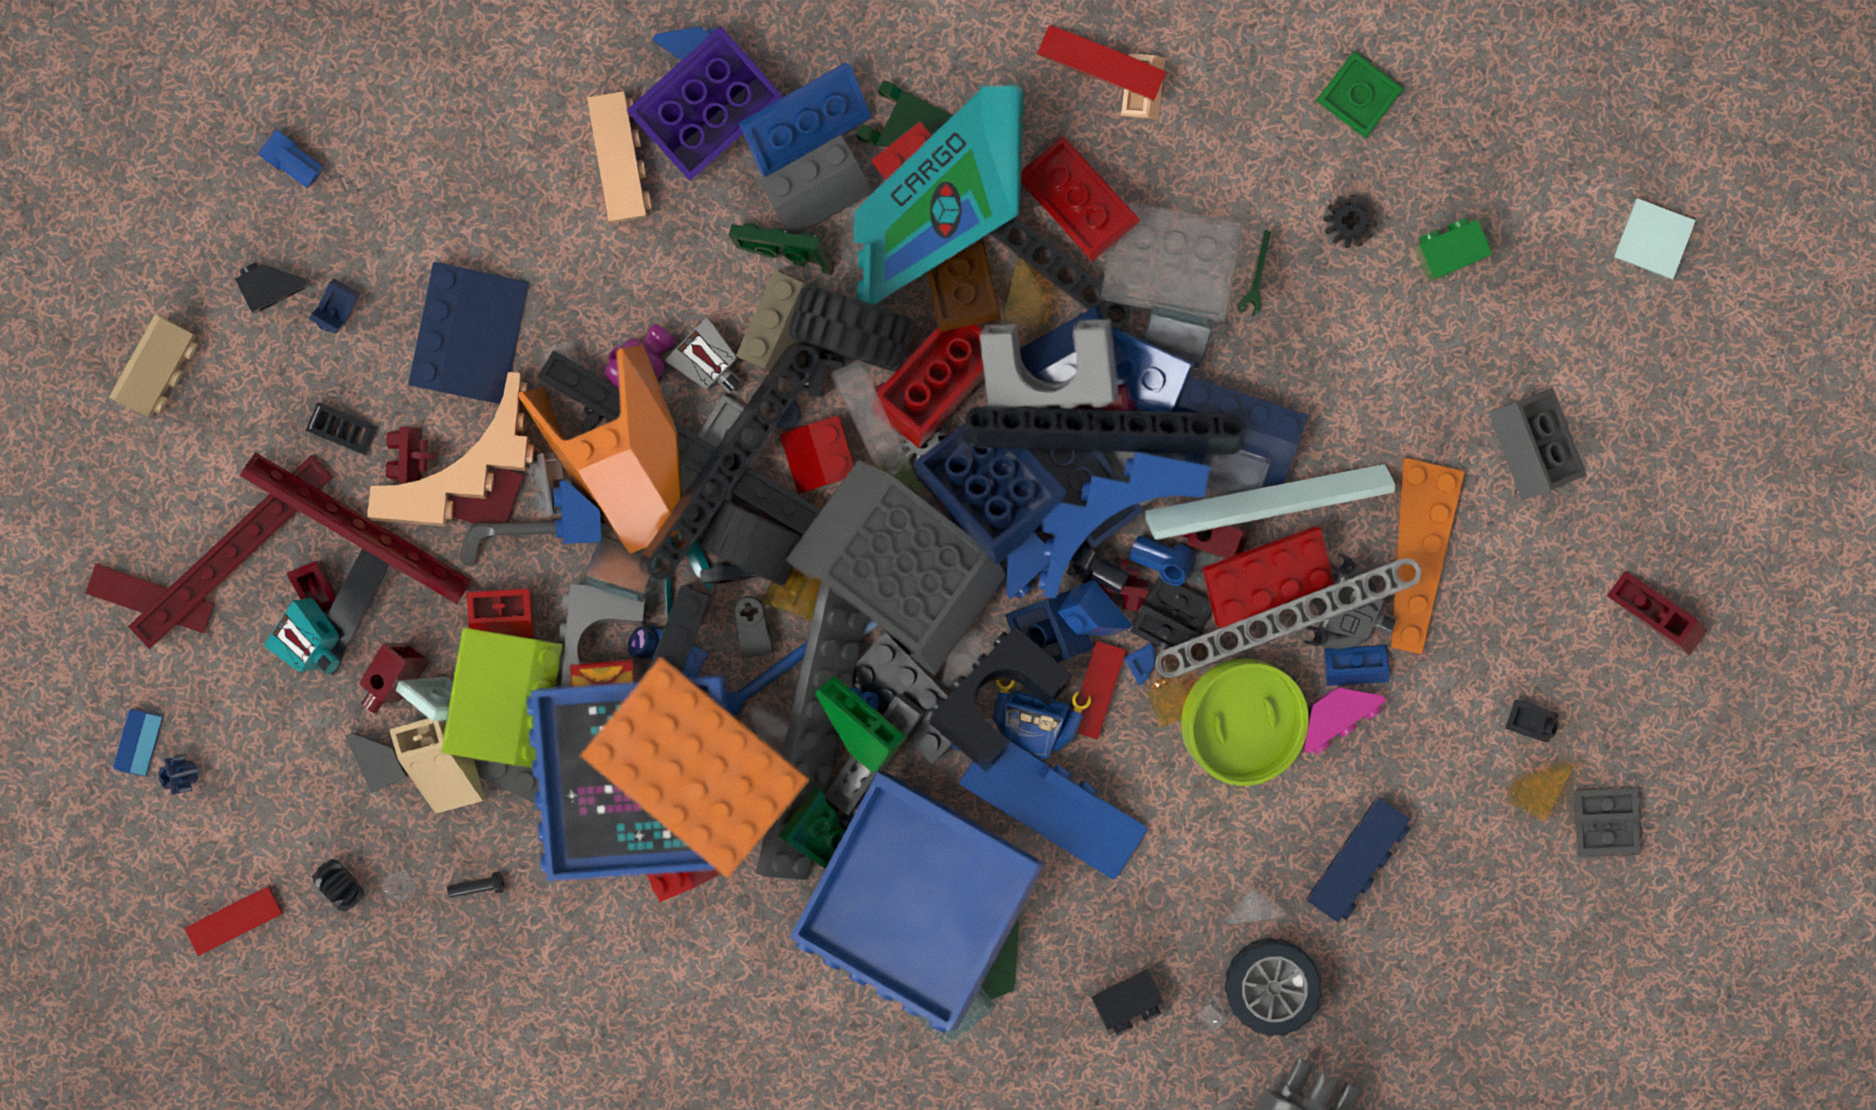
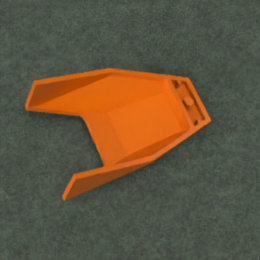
M643 344L617 350L621 403L620 417L615 421L570 440H565L544 387L517 393L570 478L584 496L600 510L602 519L630 554L647 548L683 496L678 432ZM674 531L670 538L680 534L679 531Z

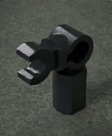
M1079 546L1069 562L1067 574L1070 576L1073 573L1079 575L1082 578V583H1087L1092 576L1093 580L1119 594L1129 579L1130 574L1105 559L1099 561L1098 555L1085 546Z

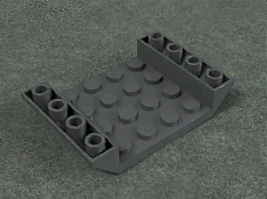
M860 460L856 462L785 559L809 579L813 577L819 578L911 649L910 657L933 675L941 668L1006 577V573L999 563L995 564L967 533L895 477Z

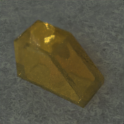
M1017 258L1003 321L1040 329L1041 323H1048L1051 305L1046 304L1047 296L1024 259Z
M1167 677L1151 683V690L1146 691V695L1159 727L1161 728L1181 720L1186 698L1192 688L1175 680L1169 682Z
M1563 762L1524 774L1520 780L1515 778L1507 793L1511 797L1508 803L1545 822L1574 766Z

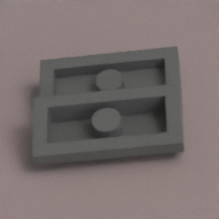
M1637 788L1574 791L1577 857L1639 855L1641 853Z

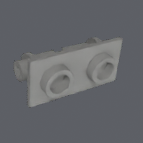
M554 452L534 455L533 464H529V473L531 479L536 482L535 507L537 511L541 512V518L560 515V507L554 506L553 488H559V486L554 487L553 481L564 479L562 464Z

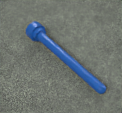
M808 640L738 692H726L727 711L734 717L741 713L740 709L745 706L744 702L803 660Z

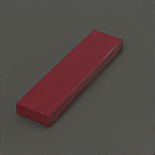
M95 564L85 594L143 613L168 588ZM203 600L177 625L205 634L215 604Z

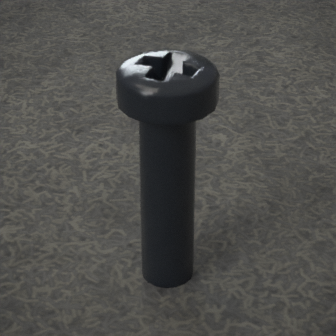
M499 871L493 872L491 878L447 886L449 898L494 890L496 894L504 892V880Z

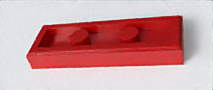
M1100 641L1095 642L1076 702L1077 705L1084 706L1087 704L1090 696L1091 704L1087 709L1082 710L1083 718L1076 733L1098 740L1126 652L1125 649Z
M267 886L184 929L197 955L200 956L283 914L270 886Z

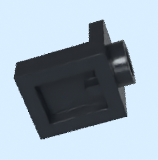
M1515 699L1505 729L1549 743L1550 738H1553L1558 730V713Z

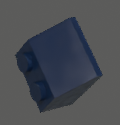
M1071 590L1058 594L1056 598L1050 597L1005 614L1010 630L1017 627L1057 662L1093 649L1089 635H1076L1058 614V610Z

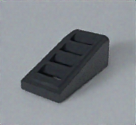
M317 402L306 431L366 456L378 427ZM327 412L330 415L322 431L318 427L324 413ZM339 417L342 420L334 436L330 432L336 418ZM351 422L354 425L346 441L342 437L348 423ZM360 427H363L366 430L359 446L353 444Z

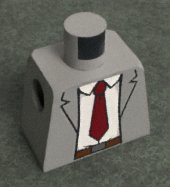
M707 317L665 359L668 364L706 390H709L718 382L730 394L742 382L730 369L738 358Z

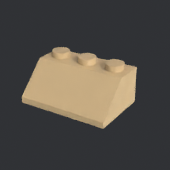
M154 315L109 398L147 417H153L155 413L159 415L168 401V398L165 397L170 385L175 387L183 374V371L180 369L185 358L190 360L198 347V343L195 342L198 335L165 317Z

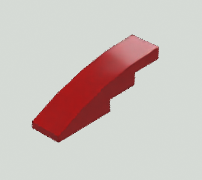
M1051 25L1048 26L1037 52V55L1091 78H1096L1122 90L1130 91L1153 102L1166 75L1164 70Z

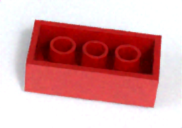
M975 324L939 332L937 327L907 359L902 367L873 396L871 409L917 448H920L985 378L980 334L983 330Z

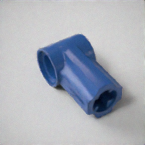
M275 129L257 154L279 171L282 169L308 189L318 178L324 167L308 154L306 155L298 149V145Z
M1138 535L1130 552L1129 560L1158 571L1161 579L1167 584L1179 586L1184 583L1196 562V556L1185 545H1175L1169 548Z

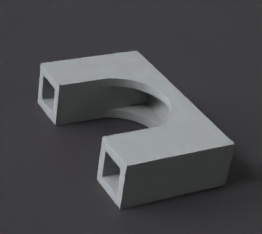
M1086 320L1078 322L1073 330L1077 358L1076 373L1071 378L1058 383L1041 381L1031 375L1025 368L1020 354L1017 324L986 326L980 334L988 407L1029 406V408H1046L1048 405L1060 404L1062 408H1072L1078 406L1079 403H1091L1092 406L1101 407L1113 402L1118 393L1111 320Z
M570 584V591L563 592L562 611H568L567 623L560 624L559 642H565L564 654H561L558 673H562L561 685H555V687L571 686L569 664H580L578 659L579 643L584 634L592 627L602 623L643 625L645 590L642 593L632 589Z

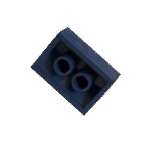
M1098 306L1089 309L1020 348L1021 359L1028 372L1035 378L1049 383L1063 382L1071 378L1077 369L1073 330L1079 321L1105 320ZM1112 334L1115 367L1127 360Z

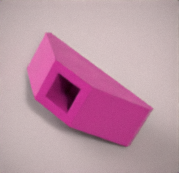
M1341 687L1334 688L1311 704L1307 736L1302 748L1307 754L1312 751L1315 755L1319 754L1331 745L1328 740L1339 733L1341 737H1344L1357 728L1356 721L1364 716L1369 720L1383 710L1381 705L1386 700L1383 696Z

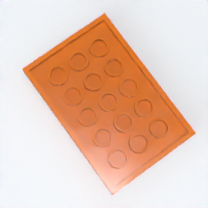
M663 657L659 658L580 755L726 878L731 876L809 781V778Z

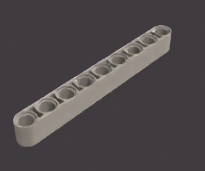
M1412 559L1398 560L1166 649L1158 655L1156 668L1165 677L1176 678L1409 589L1420 581L1421 569ZM1407 564L1412 565L1416 569L1415 578L1410 582L1401 581L1398 577L1400 567ZM1374 576H1382L1386 580V588L1381 593L1376 594L1369 590V581ZM1345 587L1353 588L1357 594L1356 600L1350 605L1342 604L1339 600V593ZM1318 598L1325 600L1327 604L1326 612L1321 616L1312 615L1309 609L1310 603ZM1285 610H1293L1297 614L1296 624L1289 628L1282 626L1280 622V616ZM1256 621H1263L1268 627L1266 636L1261 639H1256L1251 634V626ZM1228 632H1233L1238 637V645L1233 650H1226L1221 644L1223 635ZM1202 643L1208 647L1209 654L1204 661L1199 662L1193 658L1192 649L1195 645ZM1168 655H1175L1179 659V667L1172 673H1168L1163 668V660Z

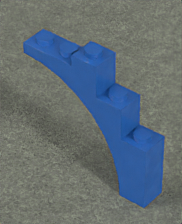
M1134 452L1133 458L1127 457L1124 476L1130 477L1129 483L1091 476L1090 482L1084 481L1081 500L1086 501L1085 507L1060 502L1040 524L1043 525V532L1054 534V540L1047 539L1044 558H1050L1048 571L1041 570L1038 589L1044 590L1043 596L1056 598L1063 573L1074 552L1086 537L1106 519L1133 504L1153 498L1169 496L1204 498L1210 466Z

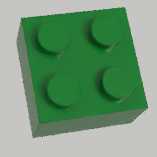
M1468 217L1447 226L1449 232L1441 235L1438 229L1418 239L1420 244L1414 247V250L1428 282L1492 255L1478 219L1470 222Z

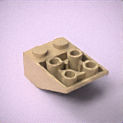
M427 718L389 729L399 762L435 814L485 800L474 758L441 753L447 720L432 721Z

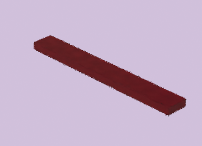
M256 452L240 474L242 478L455 604H458L472 581Z
M310 455L292 472V474L319 490L333 479V476L313 455ZM269 494L140 614L128 628L151 650L290 520L298 510Z

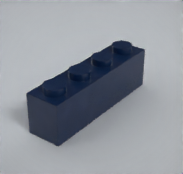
M1376 797L1305 900L1338 923L1341 918L1347 920L1356 907L1353 901L1359 892L1365 894L1372 885L1374 878L1371 875L1377 867L1382 869L1392 856V853L1389 851L1395 841L1400 843L1410 830L1407 823L1410 819Z

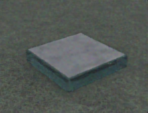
M1153 305L1143 340L1193 362L1192 368L1200 370L1214 320Z
M601 536L602 542H597L582 584L643 602L652 577L644 575L639 567V559L645 549L630 554L621 542ZM656 557L651 563L653 572L656 569L659 557Z

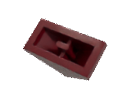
M314 561L287 572V577L300 599L313 598L323 612L331 609L336 595L322 561Z

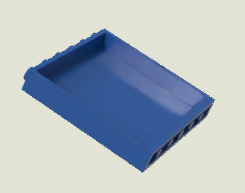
M886 771L877 772L790 938L798 942L796 946L808 954L815 952L824 957L823 962L829 967L839 970L841 967L851 973L849 978L864 986L868 983L877 988L876 994L888 1001L895 999L904 1004L902 1009L916 1017H919L921 1014L931 1020L929 1025L943 1033H946L947 1030L949 1032L958 1030L1046 863Z

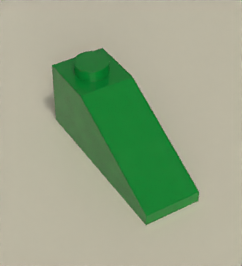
M835 676L815 693L849 753L873 774L892 758L906 737Z

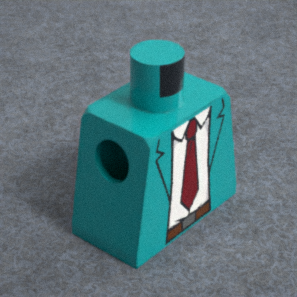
M313 598L293 600L264 646L299 672L320 668L325 674H330L340 663L330 652L339 640V634Z

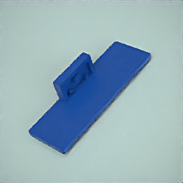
M1011 741L1009 742L1008 751L987 773L973 761L970 763L959 781L963 787L1113 880L1117 878L1147 831L1145 825L1096 795L1098 790L1083 780L1080 784L1070 779L1072 773L1056 764L1052 768Z

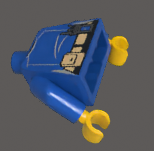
M1003 679L996 680L998 687L1001 688L1000 693H997L993 714L998 731L1012 743L1036 758L1048 759L1052 751H1060L1076 735L1083 718L1082 710L1087 709L1091 704V697L1089 696L1086 705H1077L1076 698L1080 692L1078 691L1072 698L1073 710H1069L1070 704L1054 701L1048 707L1035 695L1013 690L1017 687L1018 682L1011 680V684L1005 687L1002 682Z

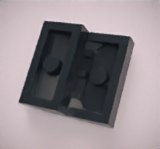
M1159 575L1130 632L1164 650L1198 638L1212 611L1210 599L1185 584L1179 586L1169 585Z

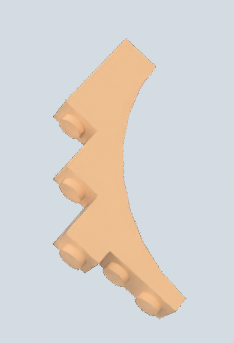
M508 372L504 395L493 421L481 439L462 458L443 471L419 481L391 486H370L367 517L373 521L446 527L447 519H452L454 506L453 501L449 500V496L487 499V491L492 492L494 484V473H489V468L527 471L528 463L533 464L534 445H529L530 440L527 436H518V431L523 432L525 413H520L521 399L517 393L528 390V382H523L521 373Z

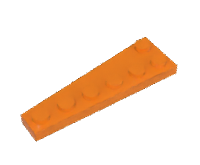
M1403 458L1396 561L1406 558L1414 560L1419 565L1422 575L1417 585L1394 594L1392 616L1397 617L1391 632L1390 647L1422 655L1465 471ZM1403 565L1398 570V577L1403 582H1410L1416 576V569L1412 565Z

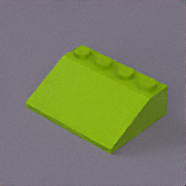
M463 628L441 753L532 767L533 760H537L536 747H532L530 743V729L534 728L533 715L529 716L527 698L531 696V691L537 688L555 687L563 644Z

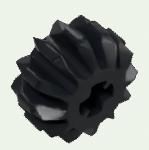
M1350 195L1348 205H1346L1342 196L1338 197L1337 203L1340 209L1332 204H1329L1327 207L1335 216L1323 217L1324 222L1333 223L1334 225L1325 229V233L1331 234L1334 231L1338 233L1333 238L1332 242L1334 244H1337L1342 237H1345V248H1350L1351 238H1354L1355 244L1358 247L1362 246L1363 240L1360 233L1365 238L1370 239L1373 234L1365 227L1377 226L1376 221L1367 220V217L1373 215L1375 210L1372 208L1364 212L1362 208L1367 204V200L1363 199L1356 206L1355 195ZM1349 213L1355 215L1353 219H1358V224L1354 225L1351 230L1345 228L1347 224H1342V219L1346 218Z
M330 859L323 863L312 875L315 885L339 911L346 912L348 909L353 908L364 896V889L338 860Z

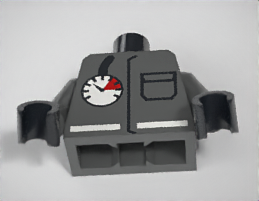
M1338 553L1344 559L1343 565L1340 567L1331 565L1333 570L1340 573L1336 584L1369 572L1343 553ZM1372 577L1368 584L1369 590L1376 594L1381 593L1380 585ZM1345 587L1339 593V600L1345 605L1354 603L1357 597L1356 591L1351 587ZM1383 598L1320 623L1319 628L1307 627L1306 629L1313 630L1314 639L1312 641L1304 640V643L1312 646L1321 645L1337 650L1359 646L1364 639H1369L1373 628L1391 635L1397 617L1380 611L1384 601Z

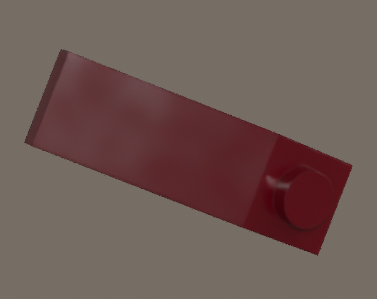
M1627 571L1623 573L1607 595V597L1689 656L1708 631L1699 620Z

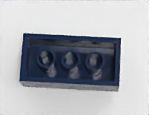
M1028 449L1067 491V495L1062 499L1061 503L1085 507L1086 501L1081 500L1084 481L1090 482L1091 476L1122 482L1100 451ZM1137 503L1110 516L1086 537V541L1091 548L1096 547L1143 513V509Z

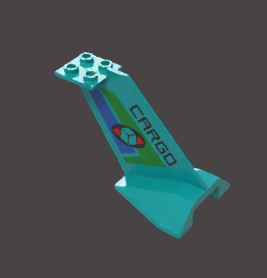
M982 86L956 114L854 211V243H864V249H859L858 268H864L863 281H858L857 286L858 300L875 305L1012 218L1020 215L1024 89H1021L1020 86Z

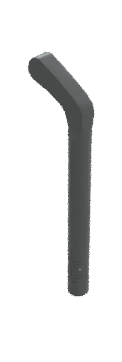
M600 520L601 533L611 532L606 522ZM555 521L473 523L464 539L460 551V561L467 566L475 564L478 544L482 538L497 535L556 534Z

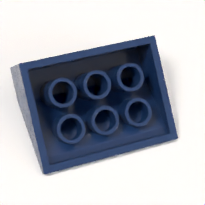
M433 262L408 385L500 404L504 395L508 372H511L529 282Z
M1189 376L1175 412L1234 414L1242 417L1247 427L1242 448L1236 454L1180 455L1186 462L1210 466L1208 483L1238 493L1284 484L1308 415Z
M963 424L914 462L917 479L990 559L997 564L1024 543L1067 495V491L1028 449L978 448L970 446L963 438Z

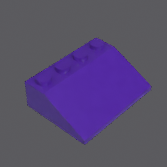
M719 26L626 111L690 181L743 134L739 122L780 100L783 96L725 30Z

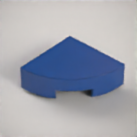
M1152 643L1124 657L1138 685H1141L1149 678L1154 668L1155 652Z

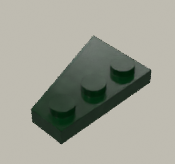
M744 223L743 226L731 225L728 236L738 249L769 258H777L778 254H781L786 259L792 261L794 265L805 268L806 262L821 266V273L828 275L833 273L834 262L819 237L806 232L801 233V235L791 234L781 228L766 230L751 223Z
M814 785L778 837L826 869L846 831L840 826L833 808L825 800L824 792Z

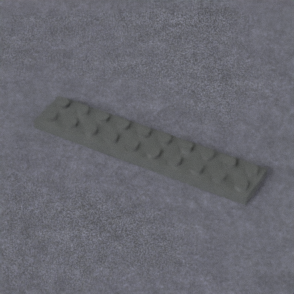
M821 581L782 753V757L809 778V781L764 834L756 874L765 877L808 879L812 859L783 841L778 835L814 785L819 787L824 794L827 793L840 736L815 693L833 676L838 678L848 688L851 687L867 615L823 581Z

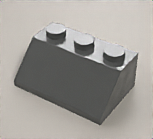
M842 135L759 181L786 230L791 234L797 235L873 193Z
M1553 388L1489 412L1493 429L1497 434L1504 458L1509 465L1522 501L1586 476Z

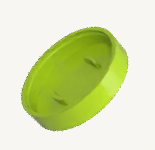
M1254 658L1232 659L1208 670L1190 690L1182 711V736L1193 760L1214 778L1236 786L1257 785L1280 775L1299 755L1308 731V708L1298 685L1274 665Z

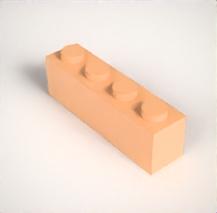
M624 91L587 97L608 221L616 223L648 217L647 210L652 209L649 190L643 191L641 179L647 178L644 160H638L636 148L641 147L639 130L632 129L630 118L632 116L626 111L634 104L633 98L627 99Z

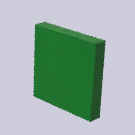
M1353 51L1317 98L1316 102L1366 139L1404 88Z

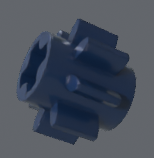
M185 755L164 759L166 766H162L159 769V781L164 789H171L172 795L192 791L191 784L196 783L198 779V771L194 762L186 761Z

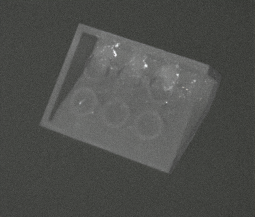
M1124 201L1138 216L1140 222L1109 248L1100 300L1224 323L1242 223Z

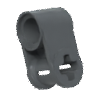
M747 596L739 601L735 608L741 657L747 658L773 653V646L769 637L771 634L767 625L763 603L754 596ZM746 603H751L752 608H758V612L754 614L753 619H749L747 614L742 615L741 610L746 608Z

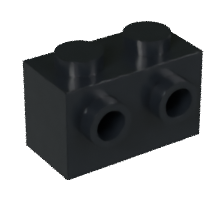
M1148 969L1091 997L1092 1003L1108 1035L1116 1033L1117 1036L1125 1034L1134 1028L1133 1023L1144 1019L1145 1022L1151 1021L1162 1014L1160 1010L1165 1008L1164 1001Z

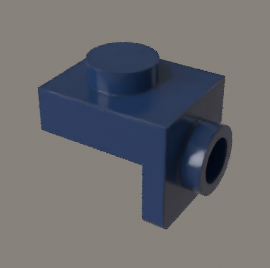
M333 279L329 283L318 307L312 312L309 319L315 322L320 329L337 334L346 325L361 294L340 281Z

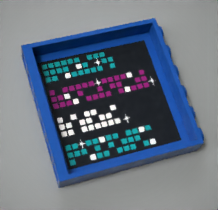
M725 675L687 677L727 710ZM641 681L537 688L531 691V696L527 698L529 716L533 715L534 728L530 729V743L532 747H536L537 760H533L532 764L533 776L535 779H539V791L535 793L536 809L541 810L542 823H538V837L540 842H544L545 854H541L542 873H547V881L716 869L580 756Z

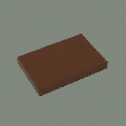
M983 238L964 248L951 259L945 260L926 272L939 332L1001 319Z

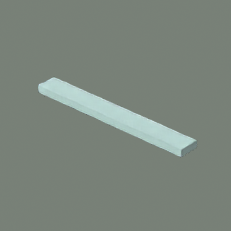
M1382 464L1147 510L1145 519L1156 540L1394 493L1395 483L1386 465Z

